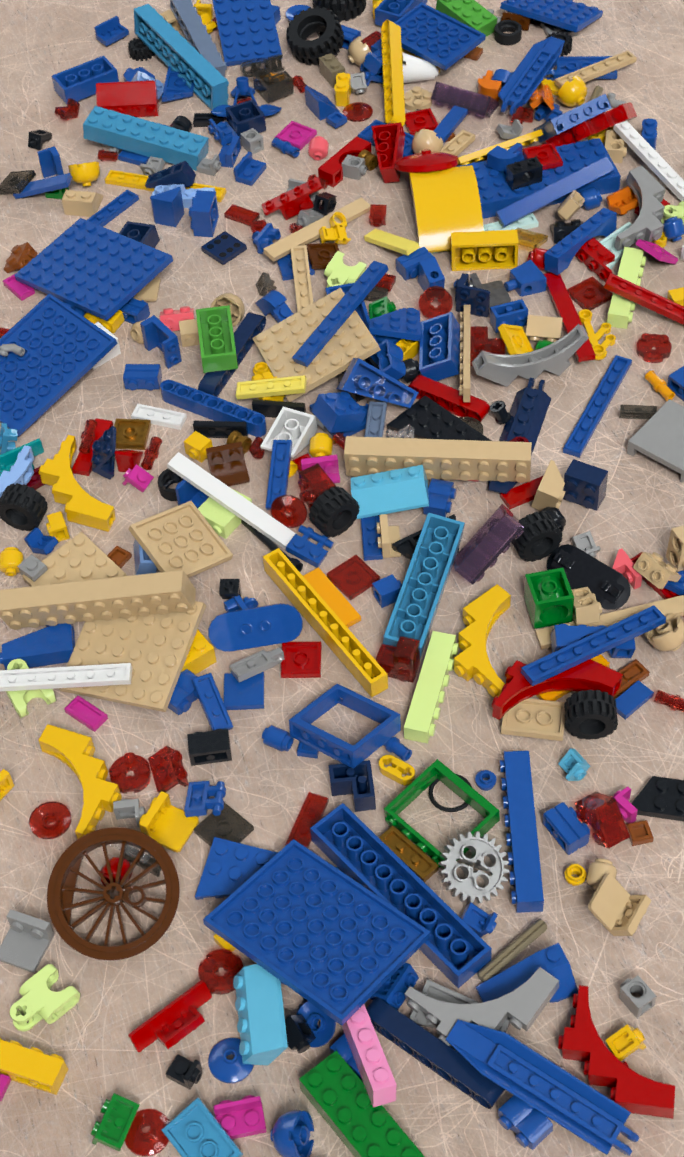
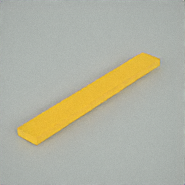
M110 170L105 178V184L154 191L155 189L145 186L148 179L147 175ZM193 183L188 188L185 187L186 189L215 188L217 202H222L226 194V188L197 183Z

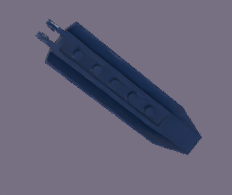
M530 377L528 386L518 391L509 412L511 419L505 423L499 441L509 442L515 437H525L529 442H532V456L551 398L543 391L545 380L539 382L538 389H533L535 381L534 378ZM489 481V491L507 494L518 482Z

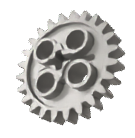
M470 831L466 833L465 837L463 834L457 835L458 841L453 838L450 840L452 846L448 844L444 846L448 853L443 852L440 854L445 859V861L438 862L440 866L444 867L443 870L439 871V874H445V878L441 882H448L449 885L446 890L453 889V897L460 894L461 902L467 897L468 903H473L475 899L478 904L482 903L483 898L486 901L491 900L490 894L495 897L498 895L496 889H504L500 882L508 881L503 876V874L510 872V870L504 868V865L509 863V861L503 860L507 853H500L499 850L502 845L494 846L496 839L493 838L488 841V834H484L481 838L479 831L475 832L473 836ZM465 847L471 850L472 856L470 859L464 855ZM485 856H488L491 859L492 863L490 867H487L484 864L483 860ZM459 859L465 864H460L456 860ZM475 863V868L479 870L473 872V867L469 865ZM457 868H461L464 871L463 879L458 878L456 875ZM483 871H488V872H490L492 875L489 876L488 874H486V873L483 872ZM478 876L484 880L483 888L477 885L476 879Z

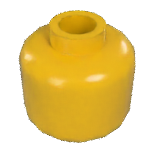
M316 433L311 437L309 453L312 457L332 455L333 440L328 434Z
M7 547L1 551L0 571L5 573L6 576H16L20 572L17 566L23 561V553L15 547Z

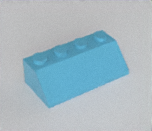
M423 465L351 478V494L360 506L357 519L429 506L428 479Z
M253 964L243 967L233 980V987L236 989L235 1008L238 1011L239 1019L237 1030L240 1033L241 1041L239 1052L242 1055L243 1064L268 1066L288 1048L281 981L260 965Z

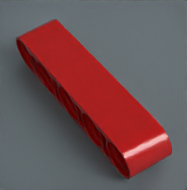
M417 375L408 386L419 392L416 399L419 400L426 395L452 414L474 423H480L490 411L489 404L484 400L470 395V403H463V395H460L459 390L422 375Z

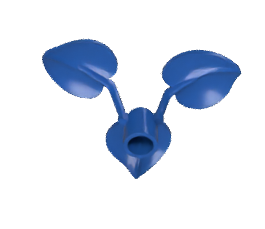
M241 76L236 78L237 86L231 91V96L235 97L233 105H236L237 98L242 96H251L256 102L253 96L255 89L249 86L248 77ZM269 104L259 106L265 116L273 115L282 110L280 107ZM230 105L217 106L211 113L216 116L226 117L225 108L230 107Z

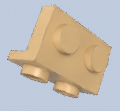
M387 514L380 515V522L376 523L377 534H381V537H378V548H382L383 558L401 557V553L392 549V544L400 540L399 526H388Z
M642 552L633 566V569L658 589H663L668 581L678 582L681 578V575L676 572L678 569L670 563L666 564L663 562V557L656 552H653V554Z

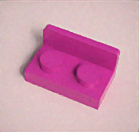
M337 455L301 459L304 487L340 483Z
M249 1095L243 1097L242 1100L233 1102L231 1100H224L218 1105L213 1106L217 1121L231 1139L267 1132L260 1096Z

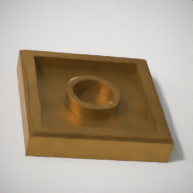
M116 418L114 427H116V449L145 450L151 420Z

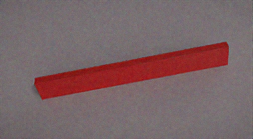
M546 273L544 274L547 278L546 288L559 318H563L562 325L566 334H568L578 324L582 325L561 275ZM589 339L575 352L578 362L595 359L596 354Z

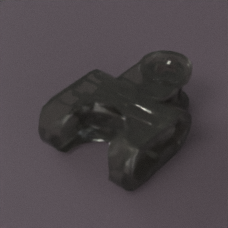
M278 54L266 58L245 60L240 64V69L245 77L285 70L281 62L283 55ZM251 66V70L245 71L246 67Z

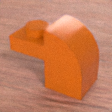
M487 70L486 75L482 79L478 78V96L485 101L498 103L500 99L498 93L502 89V81L491 80L493 71Z

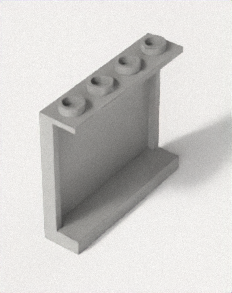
M669 399L628 441L627 454L634 456L639 451L681 474V483L684 482V407Z

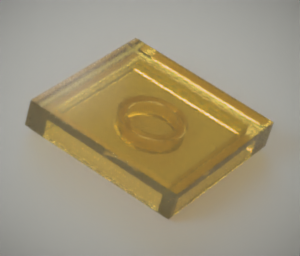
M522 228L515 229L518 233V245L534 249L539 248L548 240L547 235Z

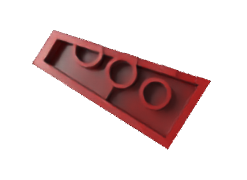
M401 122L371 126L379 169L384 183L400 181L401 171L396 170L395 161L403 158L405 133Z

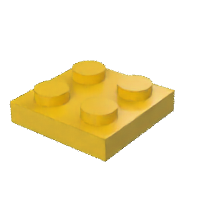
M502 324L498 327L500 337L505 342L509 355L534 351L522 326Z

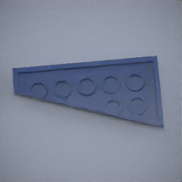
M214 837L195 899L230 896L245 880H248L272 859L277 852Z

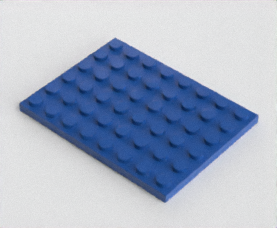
M80 218L14 276L21 283L43 293H50L63 302L107 321L173 261V257L163 251Z
M49 293L0 338V346L2 344H16L25 349L23 356L13 352H8L7 356L0 355V423H7L8 429H17L18 437L22 435L118 344L116 339Z
M294 839L203 919L206 927L341 1026L430 938L431 933Z

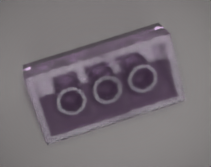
M437 81L431 96V100L435 101L437 106L443 107L447 105L449 109H452L455 105L468 109V115L475 113L476 117L484 119V116L490 118L500 104L490 96Z
M502 504L456 555L453 563L455 571L472 585L476 581L479 582L484 577V572L487 568L493 567L498 560L497 557L509 549L513 539L521 536L523 533L522 529L524 528L522 522Z

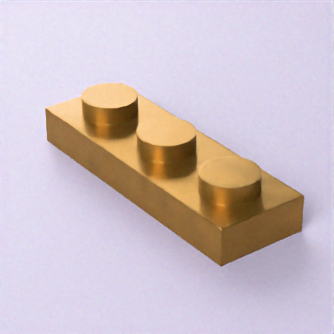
M391 826L379 837L423 882H426L439 870L438 864L394 826Z

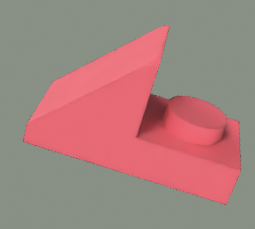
M621 548L618 550L612 569L621 573L633 589L641 587L642 575L633 569L634 563Z

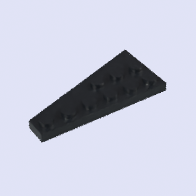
M426 395L387 425V430L393 432L396 430L401 432L402 435H412L418 439L492 441Z

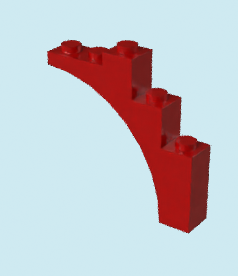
M631 102L621 104L545 141L546 144L553 143L555 147L580 142L614 127L617 123L629 121L637 117V114Z
M589 659L537 685L531 686L521 674V667L526 666V664L516 660L513 666H509L505 672L506 684L502 689V693L492 701V717L500 720L508 710L521 701L535 695L553 691H587L592 689L600 690L601 692L605 691L608 695L614 697L621 688L623 674Z
M579 985L578 994L574 993L573 1008H576V1015H571L570 1027H565L564 1035H559L558 1049L562 1050L563 1059L584 1061V1075L588 1076V1085L611 1087L610 1100L629 1112L673 1119L676 1086L656 1082L636 1073L609 1051L599 1037L591 1018L589 987Z

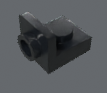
M41 129L30 131L28 147L41 150L42 142L52 139V133Z
M220 579L219 595L222 596V599H231L232 596L238 595L241 597L240 579Z
M177 1054L165 1074L170 1080L190 1090L194 1083L197 1084L200 1081L203 1071L200 1061L195 1059L192 1062Z

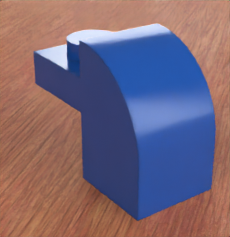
M517 142L508 150L497 145L487 153V166L496 171L506 172L507 165L513 164L522 158V144Z
M276 290L270 291L256 302L264 316L271 313L278 323L293 315V312L285 303L287 300L285 296Z

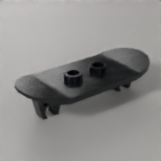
M561 545L550 554L547 561V570L564 568L572 590L588 587L591 593L595 594L597 602H600L602 608L607 610L618 609L628 601L630 585L621 573L573 545Z

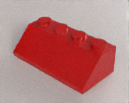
M155 80L96 83L98 107L133 117L159 115V100Z

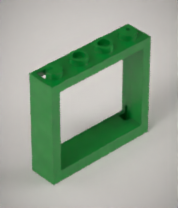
M437 759L384 808L386 823L390 827H396L436 864L445 861L440 856L441 852L398 816L436 779L440 780L485 818L471 831L472 836L475 832L479 831L481 838L500 821V812L494 805ZM465 847L464 854L467 853L470 849Z

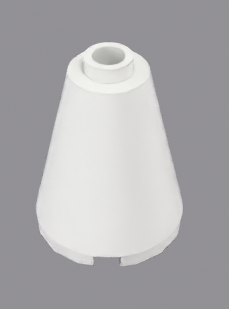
M402 53L404 83L434 80L438 76L439 68L436 65L407 53Z

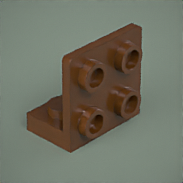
M242 442L206 448L208 465L212 476L227 486L250 482Z

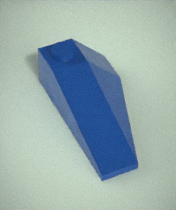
M559 943L532 954L476 986L482 1002L498 999L520 987L541 967L559 980V989L551 998L550 1003L569 998L574 993L578 994L570 963Z

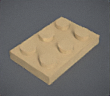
M530 698L521 701L503 716L501 734L563 741L565 702Z

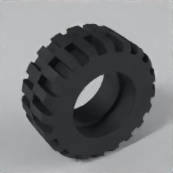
M313 0V8H327L337 15L339 22L349 21L362 14L366 8V0Z
M310 7L306 11L302 10L299 15L296 14L294 20L290 21L286 31V39L297 60L302 63L306 62L308 65H319V57L332 53L337 55L339 53V49L342 48L344 41V32L337 15L333 11L324 7L322 9L320 7L313 9ZM315 32H324L323 35L315 40H306Z

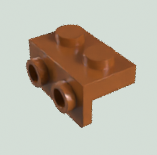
M28 242L16 245L12 248V253L6 260L4 270L8 274L21 269L35 258L38 253Z

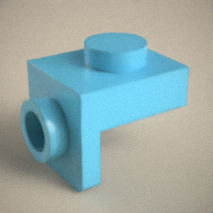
M572 748L558 763L567 773L565 778L568 781L582 780L590 767L576 749Z

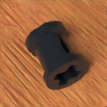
M496 401L490 406V411L494 413L498 424H505L511 419V414L507 412L503 401Z

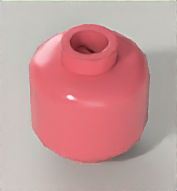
M322 136L312 138L309 142V156L315 160L326 158L329 148L328 141Z

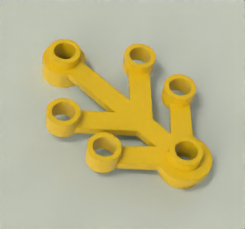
M583 309L579 311L578 316L585 327L588 339L596 354L595 360H602L607 356L606 349L608 346L615 344L616 337L613 334H609L611 332L610 323H602L601 328L595 334L591 325L592 312ZM608 334L605 337V341L602 344H599L598 341L603 337V335Z

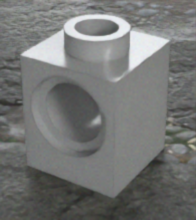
M254 128L240 133L241 145L247 152H252L253 155L264 150L263 136Z
M347 155L342 162L343 177L360 180L365 175L367 166L365 165L364 158Z
M638 975L632 980L628 978L621 984L619 999L638 1018L655 1006L656 995ZM631 993H638L641 997H633Z

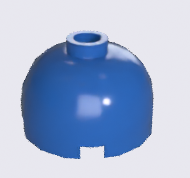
M293 1110L282 1114L271 1130L270 1138L280 1156H310L314 1145V1140L309 1141L310 1131H314L310 1114L307 1111Z

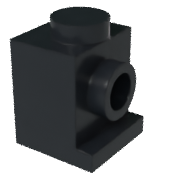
M327 192L317 194L313 210L328 215L336 206V196Z
M290 1015L285 1019L288 1047L291 1050H297L298 1053L308 1050L310 1043L316 1037L303 1015Z

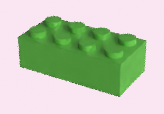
M437 0L436 10L485 34L486 37L494 33L497 17L475 0Z
M230 305L196 309L203 373L238 369Z

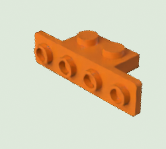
M543 82L540 83V88L536 89L529 99V104L533 110L544 101L551 110L554 109L555 102L549 85H544Z

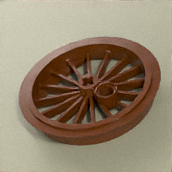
M111 827L93 831L72 843L60 856L52 870L47 888V906L50 919L60 937L71 948L85 956L99 960H121L133 957L153 946L171 925L179 903L180 888L178 874L169 854L150 836L137 830L122 827ZM109 844H122L114 883L106 846ZM126 845L140 848L141 850L120 882ZM101 846L103 847L110 883L107 882L88 855L90 851ZM144 852H147L156 860L155 863L126 883ZM84 856L105 883V887L79 872ZM156 867H161L164 880L142 886H132ZM78 875L103 891L75 888ZM166 884L165 899L150 898L144 892L145 889ZM116 889V891L119 893V896L116 895L113 899L109 894L114 893V890ZM75 892L101 895V897L73 904ZM140 892L142 894L140 901L131 902V894ZM102 901L71 924L72 909ZM146 901L164 904L159 918H156L140 907ZM123 903L156 921L154 926L145 934ZM120 906L142 935V937L131 943H127ZM104 907L86 938H81L74 931V928ZM116 907L124 945L108 946ZM110 909L104 946L90 943V939Z

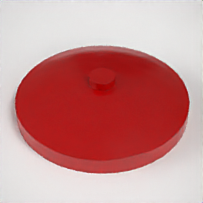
M431 149L421 150V153L408 155L395 161V168L401 172H430L453 168L459 164L456 155L444 152H431Z

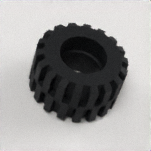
M10 484V486L5 488L0 497V517L13 528L31 531L34 528H38L47 511L48 504L45 498L41 496V493L34 488L24 484Z
M339 486L332 487L324 491L313 502L309 510V520L325 536L329 538L336 537L352 526L353 522L357 519L360 506L344 488Z
M541 511L526 515V517L520 519L514 525V528L511 529L509 538L521 559L533 562L549 556L558 548L560 542H562L563 535L552 516Z
M592 689L582 690L566 699L564 703L565 727L572 736L586 740L607 737V735L612 734L617 729L616 700L612 695H608L607 692Z

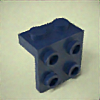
M462 273L460 279H457L455 284L456 312H464V305H471L472 315L488 317L490 291L468 286L469 274Z
M114 426L105 430L103 435L98 440H95L92 445V471L109 480L114 476L116 427Z

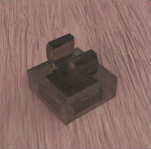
M263 272L256 283L260 296H265L268 292L277 288L273 286L275 281L270 279L268 273Z

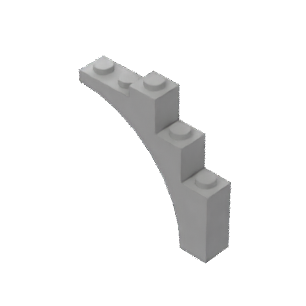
M643 166L630 170L626 183L638 200L639 216L627 230L617 235L614 245L617 251L635 244L638 239L652 242L662 236L664 225L660 220L663 217L665 207L661 202L664 199L666 189Z
M578 324L568 334L544 348L517 355H500L482 350L471 363L477 375L506 387L518 375L528 380L530 377L535 380L546 370L560 376L571 365L569 358L589 337L584 327Z
M539 967L528 981L514 991L498 999L475 1004L442 1002L428 997L412 987H409L404 994L407 1000L406 1004L416 1012L418 1010L426 1014L425 1018L435 1026L437 1023L439 1024L436 1028L437 1035L439 1036L438 1039L450 1046L446 1038L457 1020L499 1031L509 1018V1023L518 1030L523 1028L525 1031H528L559 989V980Z

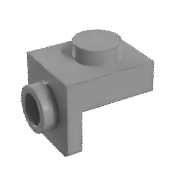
M364 72L350 74L352 93H356V95L364 94L368 88Z
M515 119L512 126L498 124L496 129L502 139L508 140L519 137L523 126L518 119Z
M150 156L147 164H140L139 167L144 175L149 176L161 171L165 161L162 158Z
M590 531L571 538L575 547L594 558L601 550L600 546L596 547Z
M32 554L17 566L21 575H26L34 582L48 570L47 566Z
M122 799L113 802V809L117 820L135 818L137 826L140 827L139 821L142 815L145 814V808L140 806L139 799Z

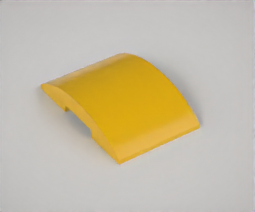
M473 165L430 172H409L419 248L425 247L430 253L451 251L452 232L484 231L480 196Z

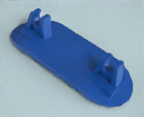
M282 603L226 612L216 616L211 621L208 628V636L211 643L222 651H237L286 643L295 640L300 635L303 628V620L295 607Z

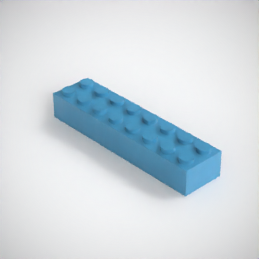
M98 106L93 108L83 123L84 139L147 157L162 158L165 162L175 165L186 161L196 171L197 166L207 156L209 151L208 137Z
M428 512L383 637V650L417 660L421 659L463 536L464 522Z

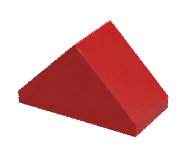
M116 450L115 458L118 471L126 472L129 468L133 469L136 464L139 466L143 451Z

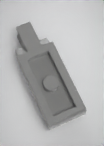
M280 647L270 652L262 650L229 666L230 672L238 682H242L281 663L285 659L284 652Z

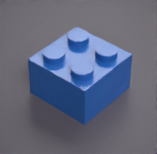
M197 190L195 197L192 198L189 217L192 218L191 229H193L194 236L213 237L219 219L216 191Z
M347 392L318 394L312 410L313 414L330 433L359 430L366 414Z

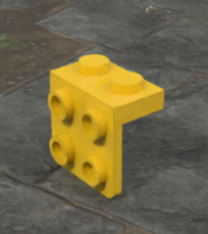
M161 791L158 797L152 800L148 812L140 818L139 826L142 833L153 838L161 846L174 852H180L197 827L199 819L196 816L186 817L183 810L171 805L169 794Z

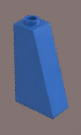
M64 623L48 626L2 644L0 664H4L5 670H7L8 664L15 659L24 660L29 668L69 662L75 647L73 624Z

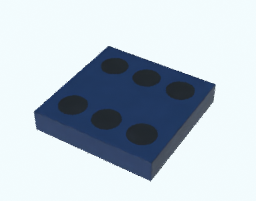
M224 231L201 246V250L220 264L225 265L247 250V245Z

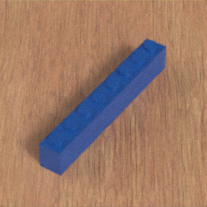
M529 751L504 752L503 760H500V773H504L505 777L501 778L502 791L506 790V796H503V809L508 811V814H504L505 827H509V833H506V845L511 846V852H508V865L513 867V871L509 872L510 885H514L515 890L511 891V903L516 904V913L543 912L544 897Z

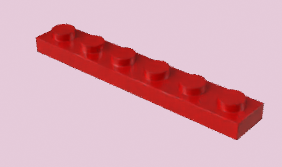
M610 273L604 285L605 289L684 325V306Z

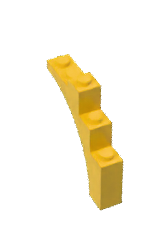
M68 435L66 440L62 441L58 454L54 455L53 460L47 458L44 465L40 466L39 475H41V481L43 484L53 486L52 494L54 495L55 502L66 505L65 513L67 514L68 521L109 532L116 519L114 506L100 502L90 496L75 480L71 471L72 458L77 449L75 436Z
M498 584L463 608L462 620L467 627L458 633V644L463 652L454 657L455 673L459 677H463L467 682L474 678L475 682L485 687L492 697L500 696L505 683L497 676L490 664L486 652V643L492 626L510 608L511 595Z
M47 724L38 740L42 752L52 755L65 763L76 774L83 787L84 804L80 821L75 830L77 839L88 833L96 831V825L99 820L103 819L105 810L113 812V802L120 801L122 795L120 794L118 784L105 781L108 776V770L104 760L93 757L95 747L91 737Z

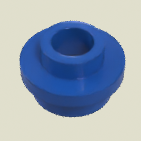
M489 770L480 771L475 778L476 785L481 790H491L496 785L495 774Z

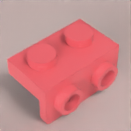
M189 306L180 307V310L166 308L163 309V312H160V321L171 331L180 330L179 321L194 319V308Z

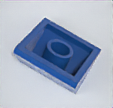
M307 85L305 86L306 106L320 121L336 111L340 112L327 96Z
M177 187L150 196L155 224L176 228L185 214L181 188Z

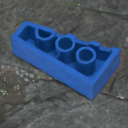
M360 358L352 359L337 387L341 391L405 408H411L419 393Z

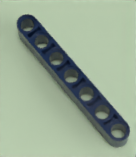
M248 312L234 332L238 366L255 343L252 338L263 331L266 325L265 316ZM236 369L207 372L199 383L198 390L218 397Z
M375 997L367 1006L368 1015L374 1029L485 1108L491 1109L505 1091V1089L480 1074L460 1053L382 999Z

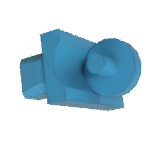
M1 423L0 455L16 448L15 442L8 441H17V429H7V423Z

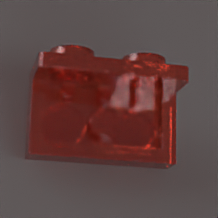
M165 746L148 758L157 792L159 793L161 791L167 792L177 784L184 787L189 785L187 780L188 774L183 767L181 753L168 746Z

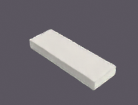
M137 404L131 418L151 420V424L181 430L187 415L182 412Z

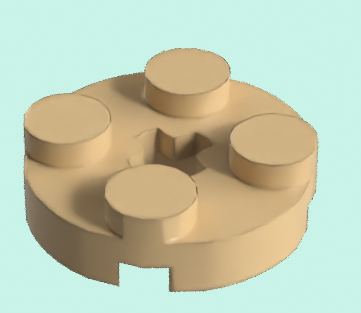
M419 86L413 87L412 90L404 94L405 108L413 112L416 109L430 108L432 106V93L421 89Z

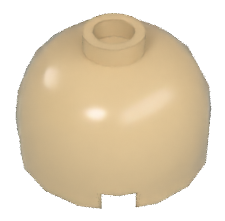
M360 36L354 39L348 47L349 61L359 67L364 63L365 56L371 52L368 45L361 42L363 39Z
M421 129L413 137L412 150L414 154L421 153V150L431 149V152H440L444 144L442 138L440 137L439 139L434 131Z
M224 293L214 299L210 308L230 305L232 326L234 327L244 317V303L237 295Z
M674 613L664 615L666 617L665 624L645 633L649 643L659 651H676L684 642V621L679 614L675 616Z

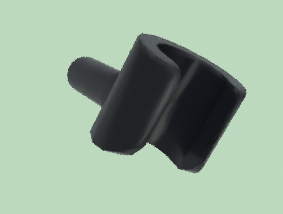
M170 472V480L162 486V489L166 490L171 484L180 482L181 477L174 472Z

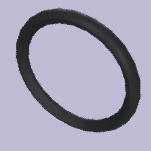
M456 774V775H457L458 777H460L463 781H465L469 786H471L470 782H469L466 778H464V777L461 776V775ZM436 779L430 785L429 798L432 804L439 810L457 812L468 806L466 802L456 808L441 806L433 797V789L440 780Z

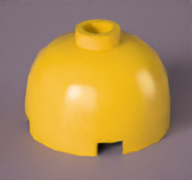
M579 76L572 77L573 80L571 82L566 81L557 93L559 95L557 99L567 107H575L583 104L585 101L587 86Z
M99 162L68 166L72 180L76 183H82V186H90L91 182L96 181L100 174Z

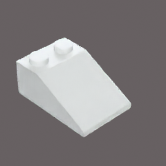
M283 407L262 442L261 449L272 451L273 440H291V457L294 458L310 443L311 437L317 432L316 416Z

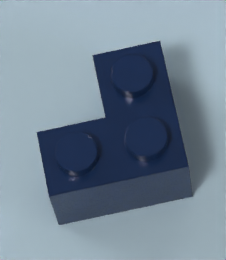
M370 760L362 761L354 769L343 763L328 765L332 796L353 794L355 812L376 810Z

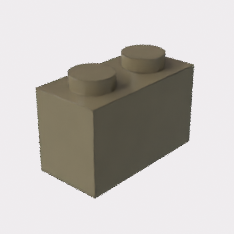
M332 53L319 57L320 73L334 88L337 74L345 73V68Z

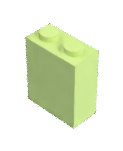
M237 492L238 494H240L241 496H243L244 498H246L248 501H250V502L252 503L251 498H249V497H247V496H245V495H243V494ZM210 497L198 508L217 535L224 539L241 524L242 519Z

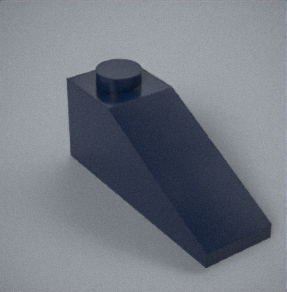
M183 161L149 175L145 186L147 188H155L159 185L184 184L188 188L193 185L196 173L186 161Z

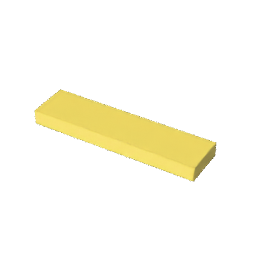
M376 228L364 236L366 242L407 256L419 249L418 242Z
M303 375L237 382L236 398L238 400L305 393L307 379Z

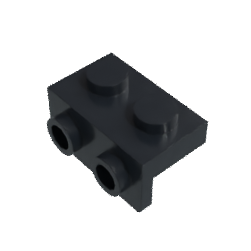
M580 219L571 220V223L556 221L555 224H550L554 243L557 244L584 222Z

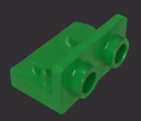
M387 296L369 304L370 319L396 311L394 302H391Z
M115 1093L111 1100L106 1099L100 1111L104 1116L101 1122L96 1121L91 1135L94 1136L92 1144L96 1145L99 1142L120 1152L140 1104Z

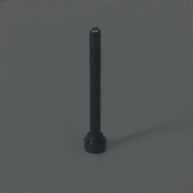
M241 521L271 551L279 548L268 537L245 521ZM284 553L296 569L301 572L303 564L298 559L290 558Z

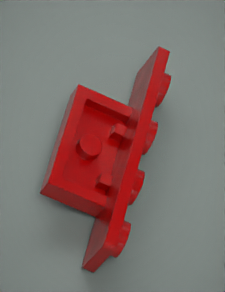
M319 177L311 179L261 204L265 216L280 209L284 218L288 220L298 215L300 210L312 208L314 204L309 195L323 188Z
M593 238L587 241L576 253L575 257L580 262L584 263L601 280L607 281L612 270L606 265L615 260V255Z
M203 980L199 981L132 1031L128 1036L135 1049L141 1052L157 1039L169 1049L204 1023L205 1020L197 1009L212 998L206 983Z

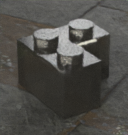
M266 69L253 73L254 89L267 103L294 93L293 78L286 71L274 76Z

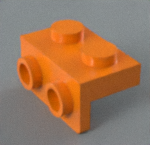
M629 186L606 197L609 210L616 212L618 215L627 214L629 210L639 206L638 200Z

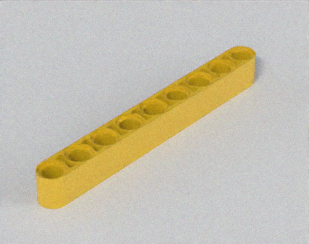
M387 19L381 26L385 122L387 124L401 122L403 127L405 124L401 27Z

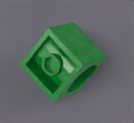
M564 568L525 574L524 601L533 628L572 622L574 596Z

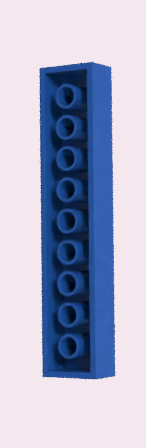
M344 803L310 828L312 842L343 873L431 932L430 938L419 950L457 988H460L491 961L492 948Z

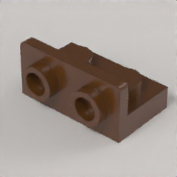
M510 11L502 12L501 21L513 20L520 23L522 30H529L530 22L533 21L532 18Z

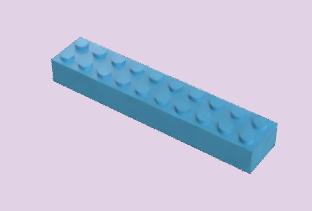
M146 4L135 8V34L168 67L170 66L172 71L185 72V74H177V76L186 79V85L190 89L193 80V92L211 110L220 105H228V80L153 7Z

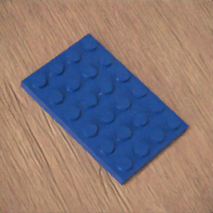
M212 0L226 66L282 59L270 0Z
M505 0L500 6V9L576 33L603 15V11L598 10L597 7H589L584 3L573 2V0Z
M422 2L394 22L401 27L403 49L445 71L486 40L485 34Z

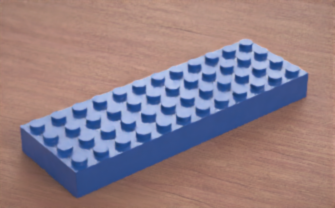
M600 138L555 147L563 160V166L543 170L542 182L512 190L507 183L506 172L496 171L488 167L487 160L461 165H473L483 219L497 216V211L606 156L614 167V172L577 190V192L580 194L581 191L591 187H595L596 190L599 189L601 195L620 190L621 175ZM522 155L519 161L526 160L524 155ZM567 195V196H565V197H563V198H561V199H559V200H557V201H555V202H553V203H551V204H549V205H554V204L562 203L569 195Z

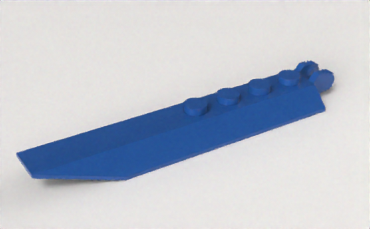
M549 37L531 47L498 93V96L503 101L501 112L505 113L508 105H510L509 113L514 115L517 108L528 102L561 55L565 40Z
M457 1020L446 1041L480 1074L604 1154L608 1155L613 1145L617 1150L630 1156L632 1153L631 1148L616 1138L621 1133L630 1141L638 1142L639 1136L624 1126L631 1112L507 1033Z

